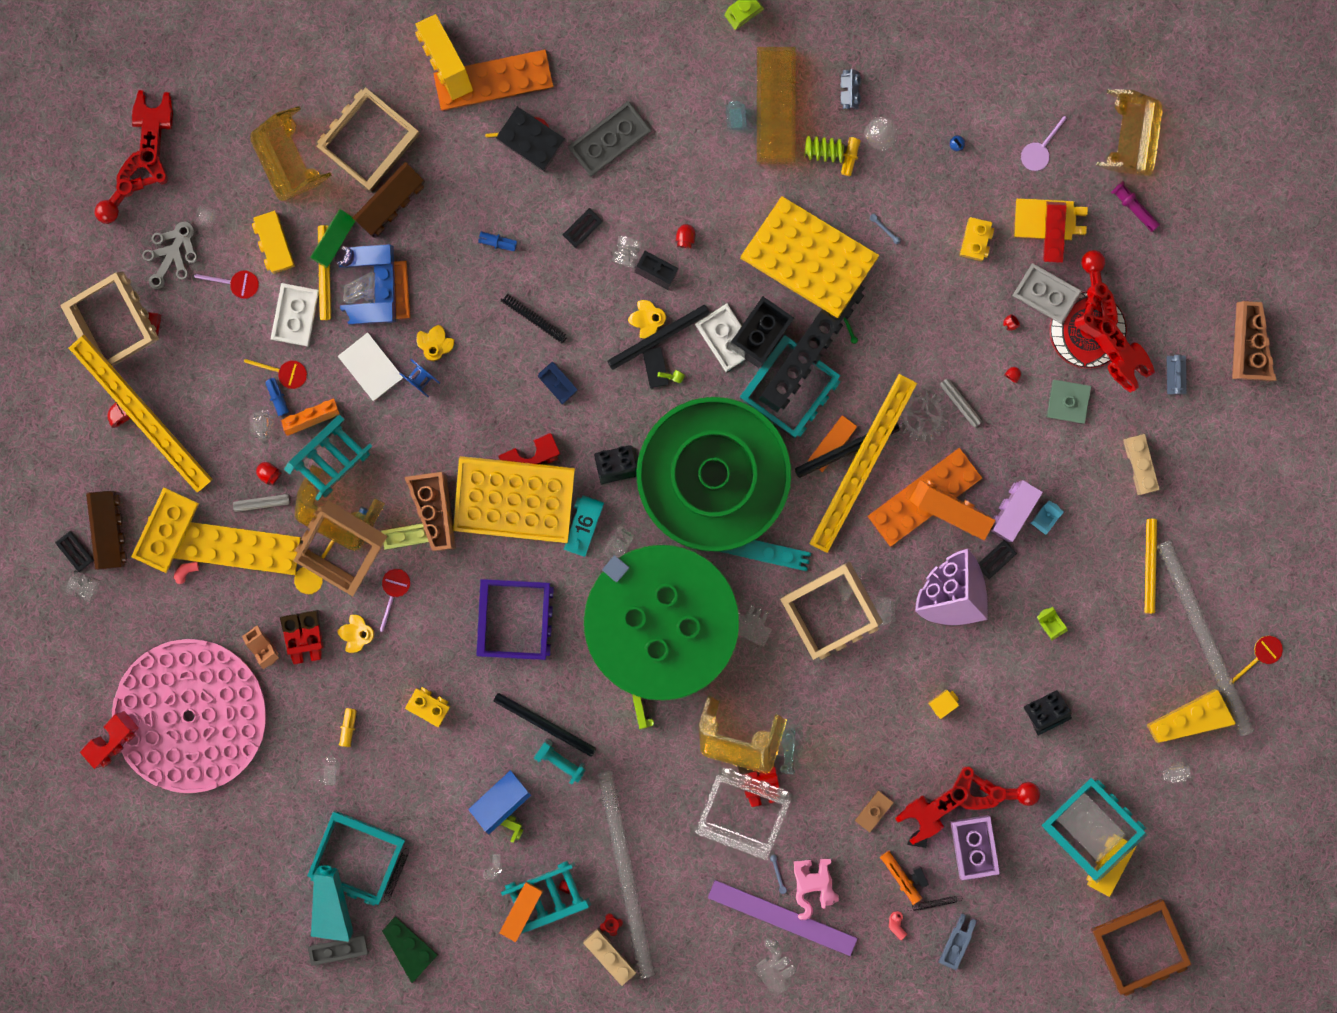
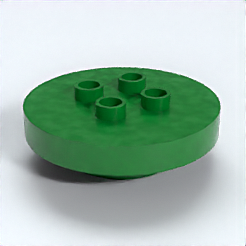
M705 397L694 399L667 412L648 433L641 447L637 462L638 491L650 519L672 540L700 551L717 552L732 550L757 539L776 521L784 508L790 490V459L786 445L778 430L755 408L729 398Z
M652 545L638 548L622 555L618 559L626 564L629 569L618 582H615L603 571L595 581L586 602L584 633L592 659L604 676L613 684L637 697L651 700H672L701 690L722 672L736 646L739 614L730 585L711 562L685 548L670 545Z

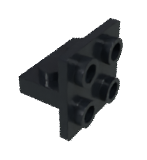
M631 445L603 450L594 454L601 485L637 477V468Z
M1058 690L1024 706V710L1029 716L1038 736L1072 719L1071 710Z

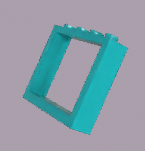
M784 335L739 398L795 438L797 435L799 437L802 436L807 429L804 426L808 420L813 421L818 414L816 411L819 405L824 406L829 399L828 392L831 389L835 391L841 381L838 380L840 375L820 360L817 364L812 363L830 376L831 380L794 430L750 399L749 396L785 347L789 346L791 349L796 347L797 343Z
M1090 778L1041 826L1098 883L1147 836L1144 831L1147 828L1139 820L1135 822L1131 818L1133 814L1126 807L1122 809L1117 804L1119 800L1112 793L1108 795L1104 791L1106 787L1098 779L1094 781ZM1092 787L1137 832L1098 871L1052 826Z
M333 811L307 876L311 878L310 881L314 882V873L320 864L336 822L394 844L396 849L377 896L341 881L343 891L347 892L346 895L353 899L360 897L365 899L364 903L368 905H379L406 839L338 811Z

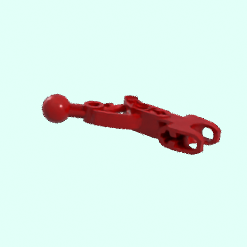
M138 90L132 109V127L142 128L140 150L132 153L121 167L116 177L117 190L109 200L100 201L96 205L94 214L99 222L103 224L114 222L118 217V206L125 197L131 196L134 191L144 189V186L156 182L161 185L168 182V176L160 160L162 129L171 130L173 125L170 92H164L162 102L157 108H149L146 106L144 90ZM151 135H153V137L155 138L151 140V146L154 149L150 148V142L147 140V138H150ZM147 154H154V158L152 161H145V156ZM140 167L147 169L152 177L145 179L140 177L130 180L134 172Z
M1091 250L1084 254L1081 261L1083 269L1090 274L1091 286L1087 290L1089 297L1086 302L1087 308L1083 316L1077 318L1074 323L1077 329H1081L1093 336L1112 362L1107 368L1114 380L1127 391L1133 392L1139 388L1138 381L1134 375L1135 370L1146 378L1152 376L1155 370L1144 348L1136 342L1130 345L1117 327L1118 314L1112 292L1102 282L1101 271L1105 267L1104 255L1100 251ZM1099 303L1102 306V318L1091 315L1093 310L1097 309Z
M965 766L961 769L951 789L928 803L924 795L909 803L895 819L898 823L910 817L919 821L920 832L910 839L913 845L941 831L945 826L939 818L957 806L971 810L996 807L1003 800H1018L1024 806H1032L1039 801L1041 793L1039 787L1033 782H1024L1018 788L996 786L988 779L983 780L976 775L971 767ZM971 781L977 783L980 786L979 789L988 794V796H972L970 793ZM956 789L963 790L964 796L962 799L954 798V791ZM950 794L955 804L952 805L949 802L946 804L947 808L945 810L943 808L938 809L939 801L946 802L949 800L946 796Z

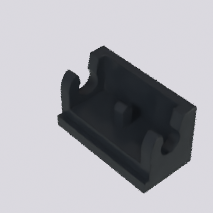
M644 251L634 273L668 290L679 268Z

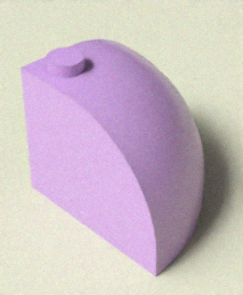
M969 549L950 555L946 558L947 561L939 567L936 566L926 577L927 582L923 589H920L916 601L915 611L921 617L944 625H963L988 620L987 591L984 577L975 556Z

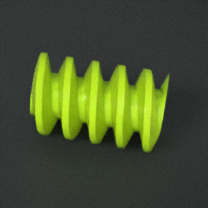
M807 136L804 158L807 154L809 160H812L815 155L817 161H819L821 156H823L824 161L827 162L828 158L831 157L834 163L838 157L839 162L842 163L844 144H842L841 139H838L836 144H834L833 138H830L827 143L825 137L819 142L818 136H815L813 141H811L810 136Z

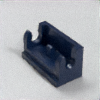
M553 361L538 375L539 379L562 405L578 392L577 388Z

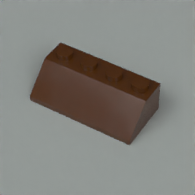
M405 162L352 218L370 236L374 237L376 235L378 237L385 230L383 226L388 221L391 223L398 216L396 212L401 207L404 209L410 204L412 195L414 193L418 195L425 186L423 184L425 181Z
M116 491L86 493L95 570L125 567L124 563H127V555L122 549L125 537L124 533L120 532V525H122L123 521L117 507L120 506L119 494H116Z

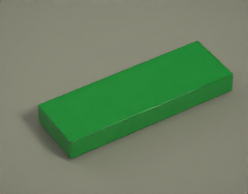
M341 209L338 210L312 253L311 259L328 268L355 222L352 216Z

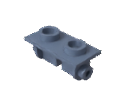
M854 69L843 70V74H841V88H848L847 91L841 92L842 109H850L851 107L858 110V104L861 102V96L858 93L861 76L859 71Z
M1166 356L1167 394H1187L1186 356Z

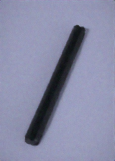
M702 305L607 361L608 365L612 370L618 368L710 314L706 305Z
M896 423L890 435L900 430L898 423ZM866 435L796 467L795 473L797 477L801 478L858 451Z
M500 693L496 694L493 700L496 704L592 757L594 755L596 747Z

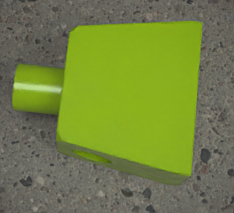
M738 0L728 7L724 16L732 27L737 30L762 12L764 7L758 0Z

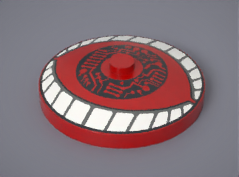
M1082 292L1063 325L1051 319L1050 339L1055 351L1065 362L1078 368H1097L1109 363L1111 359L1093 336L1081 329H1077L1075 326V320L1083 316L1087 308L1086 302L1089 297L1087 292ZM1099 303L1096 310H1093L1091 315L1102 318L1101 303ZM1116 304L1118 314L1117 327L1126 338V320L1121 309Z

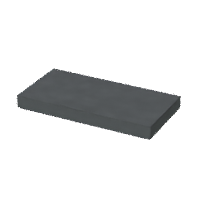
M628 100L567 147L588 175L592 177L652 131Z

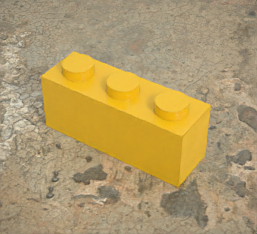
M272 211L254 217L255 223H252L255 234H259L261 241H258L260 251L265 252L267 259L264 260L267 271L271 270L275 274L295 267L278 213Z
M1113 834L1112 837L1109 836L1104 845L1106 847L1104 853H1100L1095 863L1097 866L1095 870L1098 871L1128 841L1116 834ZM1135 848L1098 883L1088 875L1086 878L1088 881L1087 885L1110 897Z

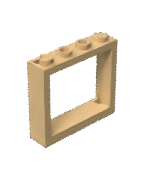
M365 87L364 90H360L355 94V101L351 105L347 104L341 112L343 115L339 120L336 118L331 123L329 132L320 136L321 138L317 141L319 143L317 147L372 192L420 133ZM369 98L404 127L408 133L368 181H366L327 147Z
M116 272L60 305L77 338L79 339L82 335H85L102 354L76 304L113 282L116 283L144 339L109 358L107 361L112 366L159 340L155 332V326L151 325L148 319V312L142 307L139 302L140 297L138 293L133 290L130 285L131 280L130 278L127 279L124 272Z
M850 561L780 599L813 660L818 657L820 660L831 655L829 651L833 649L839 651L847 646L846 642L850 640L854 643L862 639V634L867 631L869 634H872L879 630L878 626L883 623ZM844 574L870 623L819 650L793 601Z

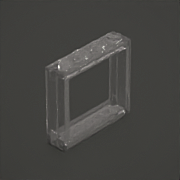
M720 767L698 821L695 834L767 860L789 807L792 794L784 791L783 788H775L765 781L760 782L754 780L749 775H741L732 769L728 770ZM721 782L782 804L767 844L706 821Z

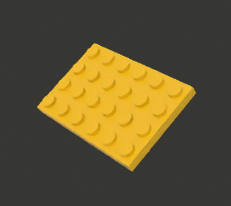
M781 196L742 253L740 259L836 318H839L879 258V255Z
M460 456L453 531L568 543L575 468Z

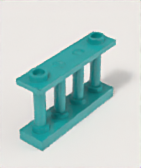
M340 415L299 451L284 468L288 474H291L294 470L300 471L320 491L315 498L317 501L322 497H328L333 491L332 487L360 460L364 462L371 455L369 453L372 448L371 444L362 449L342 430L343 427L341 425L345 419ZM332 434L334 436L337 435L357 454L352 461L330 442L329 437ZM319 446L325 447L345 466L339 473L317 454L318 451L316 449ZM307 458L309 460L312 459L332 478L327 485L322 483L304 466V461Z
M547 738L533 759L539 763L542 759L548 760L571 776L569 781L571 785L574 781L578 783L586 771L584 769L585 764L582 762L578 767L553 750L552 744L554 742Z
M568 861L558 864V868L517 885L515 882L505 885V889L501 892L502 896L510 893L512 901L515 903L519 896L517 890L523 888L525 882L535 886L534 883L545 879L556 906L554 908L555 911L548 913V911H545L539 898L535 906L538 912L537 918L530 920L529 917L521 934L587 909L592 905L589 898L583 899V897H580L569 870L576 866L575 862L569 864ZM563 873L573 898V904L568 906L562 903L552 876Z

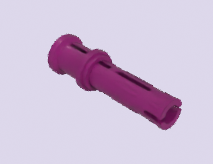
M1120 182L1110 193L1115 194L1121 200L1122 205L1127 206L1149 231L1153 232L1160 223L1136 199V194L1132 193L1124 185L1125 182Z

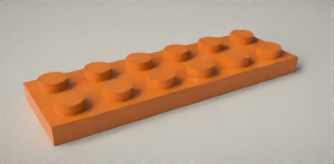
M545 49L464 66L473 91L455 100L451 99L445 85L441 84L437 76L438 72L433 73L441 111L553 88Z
M960 448L956 449L867 516L889 547L932 516V514L918 508L910 501L920 480L926 482L928 479L937 484L936 488L957 498L982 479Z

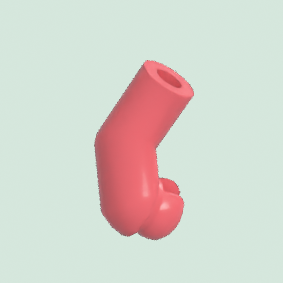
M198 562L181 564L174 573L176 583L183 584L188 572L199 571Z
M896 911L890 915L889 928L902 940L907 933L901 927L903 914Z

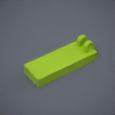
M632 695L639 729L653 726V719H645L641 697Z

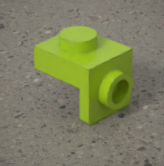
M1054 607L1042 610L1037 616L1041 627L1051 641L1068 631Z
M510 815L500 825L514 831L510 842L514 843L515 839H520L523 829H521L522 824L515 821L516 817Z

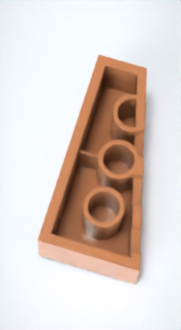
M1242 301L1236 303L1232 379L1276 381L1262 302Z
M438 472L404 477L417 507L418 515L423 523L432 551L456 549L446 473Z

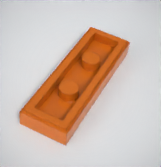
M407 261L394 262L396 319H409L411 317Z
M842 415L808 459V462L843 446L857 426ZM828 465L818 470H820L823 473V471L826 469Z
M525 882L499 934L517 942L543 890Z

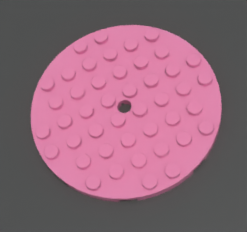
M176 640L161 644L147 651L126 671L113 700L112 717L116 713L125 711L139 727L135 732L136 736L123 745L124 749L121 752L124 759L146 781L173 792H204L222 786L234 779L255 757L263 740L266 727L265 699L261 686L252 670L232 651L205 640ZM188 710L192 711L195 715L192 721H187L184 718V714Z

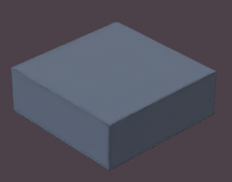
M614 555L602 571L615 582H618L629 567Z

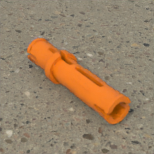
M890 850L881 855L880 859H882L900 885V890L904 891L910 899L912 905L920 901L922 896L914 887V882L912 879L909 880L901 866L890 853Z

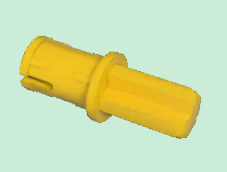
M849 137L846 153L843 154L845 159L841 173L844 176L852 175L855 160H858L857 154L861 143L860 139Z
M346 708L343 726H340L342 728L340 746L351 747L353 730L356 729L354 728L357 713L355 709Z

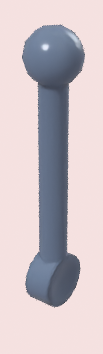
M872 214L870 216V220L878 224L893 239L895 244L901 242L899 237L892 234L877 219V215Z
M772 855L770 861L773 862L780 885L779 892L785 894L787 889L781 879L777 865V856Z

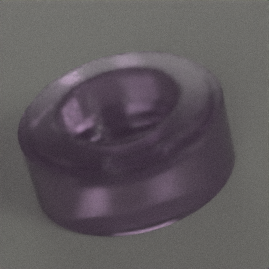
M345 246L340 247L335 254L336 263L344 267L349 266L354 260L353 250Z

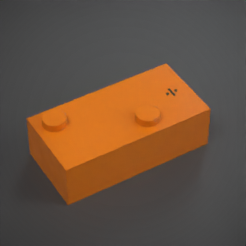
M928 479L926 482L919 481L910 498L912 503L918 508L985 541L995 522L992 517L975 508L973 503L967 500L963 502L936 488L937 484Z

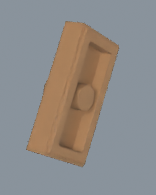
M877 791L854 821L870 833L893 802L880 791Z

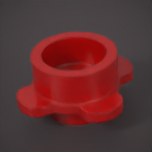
M608 913L605 916L604 923L600 924V929L610 933L611 936H616L617 930L622 926L623 922L621 919H616L611 913Z

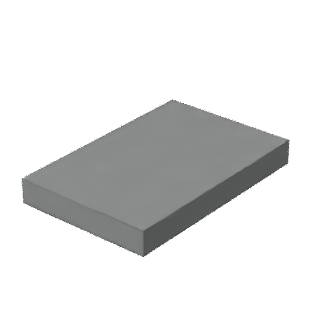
M1032 263L1012 296L1063 325L1082 291Z

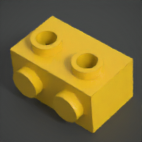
M972 217L968 219L960 251L961 257L983 261L984 257H988L990 247L987 246L988 239H992L994 228L991 227L992 222Z
M424 687L421 689L416 688L405 709L436 727H440L451 707L447 705L449 701L440 696L436 699L431 696L432 692Z

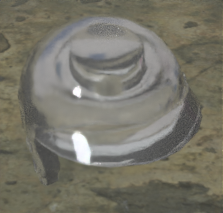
M887 117L872 119L864 129L865 139L873 149L878 151L892 147L898 139L896 126L893 120Z

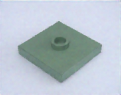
M1053 379L1046 418L1085 424L1091 386Z

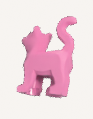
M820 859L818 873H810L811 860L794 861V874L797 880L796 900L801 907L805 908V913L798 915L800 920H807L813 914L811 904L804 899L806 893L820 891V902L823 909L839 901V895L832 889V878L828 870L831 859Z

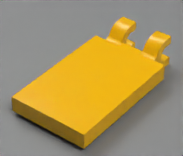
M1016 198L1014 237L1045 239L1046 201L1066 202L1064 240H1072V235L1086 234L1087 226H1076V216H1086L1088 207H1074V201Z

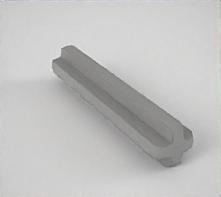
M948 378L942 381L940 386L973 427L981 424L982 420Z
M284 494L233 502V510L239 512L290 504L289 495Z

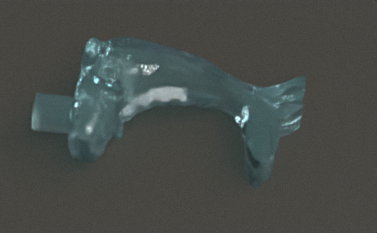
M786 722L778 723L779 730L775 733L776 740L781 742L785 757L784 765L781 766L780 770L786 774L795 773L793 755L796 732L794 728L786 729Z

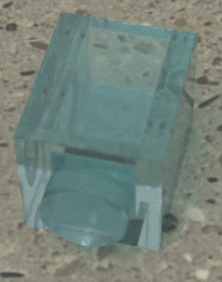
M740 101L729 102V105H725L727 131L746 129L745 104H740Z

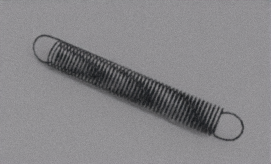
M403 857L402 870H403V867H404V864H405L404 857ZM400 862V868H399L398 879H399L400 874H401V871H400V869H401V862ZM396 872V878H395V887H396V884H397V881H396V880H398V879H397V872ZM392 883V889H391V897H392V894H393V891H394L393 883Z
M945 897V898H941V899H956V900H957V897ZM925 901V902H921V903H935V904H942V905H934V906L912 905V907H914V908H921V909H914L913 911H916V910H924V909H929V908L936 907V906H943V905H948V904L956 903L957 901H954V902Z

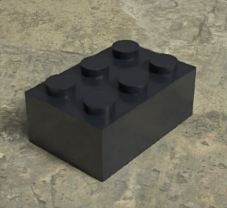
M518 106L496 137L497 141L543 172H545L566 141L561 135Z
M762 296L728 347L760 368L794 317Z

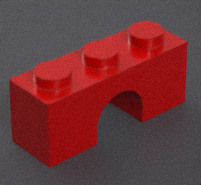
M1046 201L1045 239L1043 245L1044 262L1063 263L1066 202Z
M552 433L533 440L536 446V453L530 459L521 458L516 448L498 455L501 461L540 465V463L545 461L549 464L558 460L557 456L561 454Z
M125 711L114 714L103 726L109 733L110 739L108 743L100 736L91 739L80 751L81 755L94 769L108 766L112 761V756L119 754L124 749L123 745L136 736L135 732L139 727Z

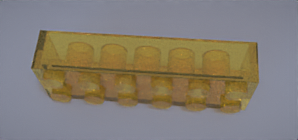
M757 47L756 165H795L796 47Z

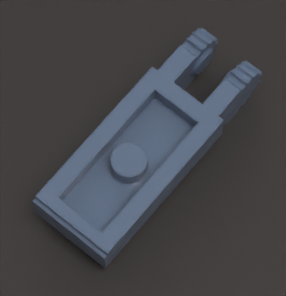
M964 914L960 915L956 927L953 928L938 961L954 970H957L977 921L972 919L966 932L960 930L965 921L966 915Z

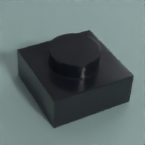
M921 867L913 868L914 874L911 876L915 884H920L922 888L928 886L929 884Z

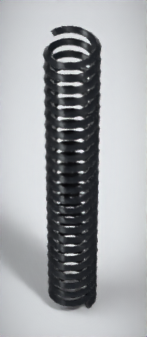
M507 294L504 299L501 298L500 301L503 304L508 305V307L518 312L523 318L528 319L533 325L535 324L541 330L543 329V332L545 331L551 337L553 336V339L555 338L561 344L567 339L565 337L566 334L564 332L561 333L559 328L556 329L554 325L551 326V323L549 321L546 322L544 318L541 319V316L538 318L539 314L536 315L534 311L531 312V309L528 311L529 308L525 310L526 306L524 304L521 305V302L518 304L519 301L515 303L516 299L514 297L511 298V295L508 297L509 294Z

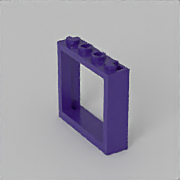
M481 579L476 656L546 660V656H550L551 644H547V638L551 637L552 625H548L549 617L552 618L553 606H549V600L553 598L554 587H550V583ZM489 585L544 588L541 653L485 650Z

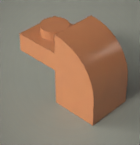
M258 625L242 636L246 646L255 655L262 669L271 666L279 658L278 651Z

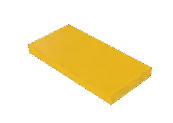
M163 487L131 557L167 573L199 503Z

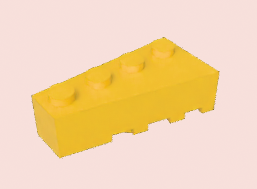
M432 15L415 23L418 30L415 32L419 43H424L422 46L427 57H431L430 63L433 69L438 71L437 76L441 84L445 85L451 99L455 100L472 92L473 89L466 69L437 15Z
M1214 689L1148 723L1147 727L1155 742L1160 743L1235 725L1236 723L1219 691Z

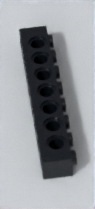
M859 286L839 318H833L830 313L823 309L820 311L758 399L776 413H778L780 408L783 410L790 402L788 399L791 393L796 394L801 387L799 384L801 378L806 379L812 371L809 369L811 364H817L822 357L820 351L823 348L827 350L833 341L830 338L832 334H838L843 327L841 321L844 318L848 320L854 311L851 308L853 304L856 303L858 305L864 297L862 292L865 287ZM820 326L826 327L828 333L821 332ZM809 342H816L818 348H812L809 345ZM798 357H805L807 359V363H801ZM793 371L797 378H790L788 372ZM778 386L784 387L785 390H786V393H785V394L779 393L778 390H777V387H778Z

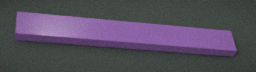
M717 880L714 881L708 898L848 956H851L857 941V937L810 918L800 920L798 913Z

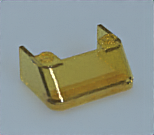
M1107 89V94L1117 97L1115 109L1123 117L1118 151L1111 152L1106 162H1097L1096 166L1114 172L1150 176L1154 170L1162 104L1159 100L1135 90Z
M300 106L275 113L252 131L250 135L255 152L280 201L289 200L313 189L332 176L331 172L320 175L314 168L306 170L291 136L295 133L296 123L292 116L301 110Z
M312 465L309 469L317 478L320 477L323 469ZM305 477L297 492L294 516L298 522L308 527L313 517L317 518L314 514L318 507L313 505L317 496L316 489ZM374 499L366 515L360 512H352L350 514L373 527L385 503ZM326 517L317 531L353 551L359 550L365 542Z
M707 696L699 722V740L702 755L760 773L771 771L787 720L775 714L770 732H756L751 743L717 734L719 725L715 719L720 701Z

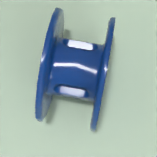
M410 359L417 367L408 377L401 372L399 374L429 397L423 391V388L431 379H434L439 384L440 382ZM419 370V373L412 379V376ZM427 377L428 379L420 386L421 382Z

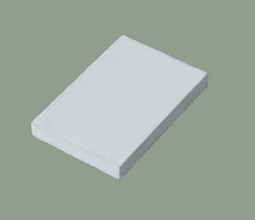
M281 283L271 340L309 347L319 290Z
M727 303L695 323L725 372L746 360L728 347L741 328V324Z
M366 333L338 355L339 359L373 401L404 378L369 333Z

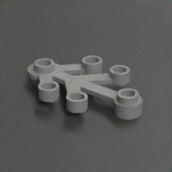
M180 222L173 231L163 234L154 233L152 235V242L156 245L162 244L165 240L173 238L175 240L170 246L153 251L145 250L142 257L148 262L153 261L154 258L166 255L157 273L149 278L151 288L159 290L164 287L165 280L163 277L173 259L177 268L176 276L181 280H185L188 277V271L184 267L179 248L184 243L187 252L185 259L189 263L197 261L198 256L194 252L191 243L194 229L190 223ZM182 228L187 229V233L184 235L180 232ZM161 236L160 242H155V237ZM151 252L152 257L150 259H146L145 257L146 253ZM189 254H194L195 258L190 261L188 259ZM182 270L185 271L184 277L179 276V272ZM155 278L159 279L158 285L153 284Z

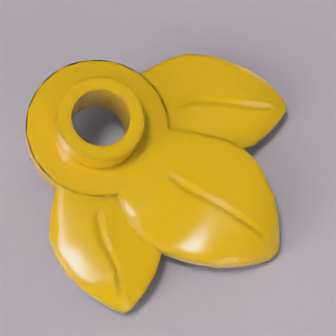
M641 300L637 302L639 311L632 313L628 318V322L640 328V338H647L656 333L657 328L665 323L666 314L662 309L655 308L652 302ZM654 314H657L659 316L658 321H655L653 319Z
M441 325L434 326L429 333L423 331L417 333V345L423 350L425 358L429 361H437L442 357V354L449 353L453 349L454 339L445 338V331ZM435 349L436 353L431 354L430 350Z
M350 615V624L341 626L337 633L341 639L347 641L345 651L355 653L361 651L365 644L372 642L374 630L369 625H366L364 618L361 616ZM363 631L367 634L365 638L362 637Z

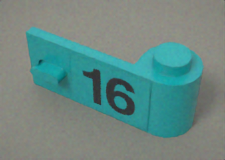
M582 495V498H577L574 506L577 512L568 535V543L565 544L563 550L583 557L586 556L604 502Z

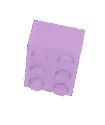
M1023 480L1013 483L1009 490V493H1011L1010 497L1004 499L998 508L1001 510L999 515L993 516L995 522L990 531L1007 542L1014 541L1043 493Z
M985 815L950 821L959 878L967 880L1000 874L991 817Z

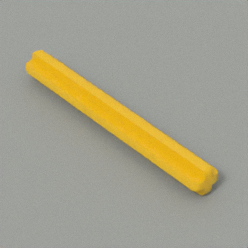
M318 226V243L329 226ZM319 264L321 320L331 319L330 264L328 268Z
M1157 519L1146 520L1145 613L1148 614L1155 613Z

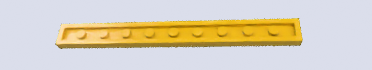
M82 335L69 347L70 351L197 493L213 480L85 335Z
M901 374L897 376L809 543L810 545L828 553L917 385L916 382Z

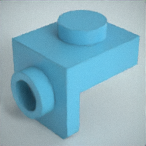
M1048 501L1037 513L1031 524L1046 535L1064 511L1057 504Z

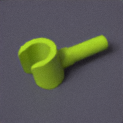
M675 370L673 375L658 372L657 376L681 383L685 374Z

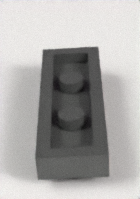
M365 935L351 937L349 942L336 940L307 947L311 966L369 954Z

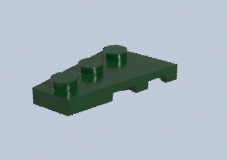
M396 916L382 930L410 982L413 983L438 954Z

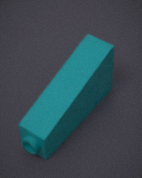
M328 865L318 866L314 873L311 937L349 942L353 934V927L338 869Z

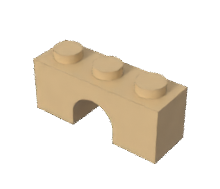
M1145 434L1124 439L1126 453L1133 467V479L1137 494L1141 495L1160 490Z
M599 928L583 941L584 945L621 986L636 974V969L613 947L610 940Z

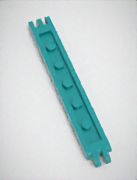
M757 540L732 550L718 551L807 572L808 568L801 566V563L809 564L810 560L803 559V555L811 557L812 554Z

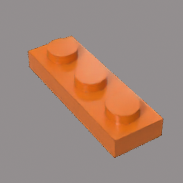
M331 399L297 414L289 415L282 419L281 422L286 436H289L338 416L340 413L335 399Z

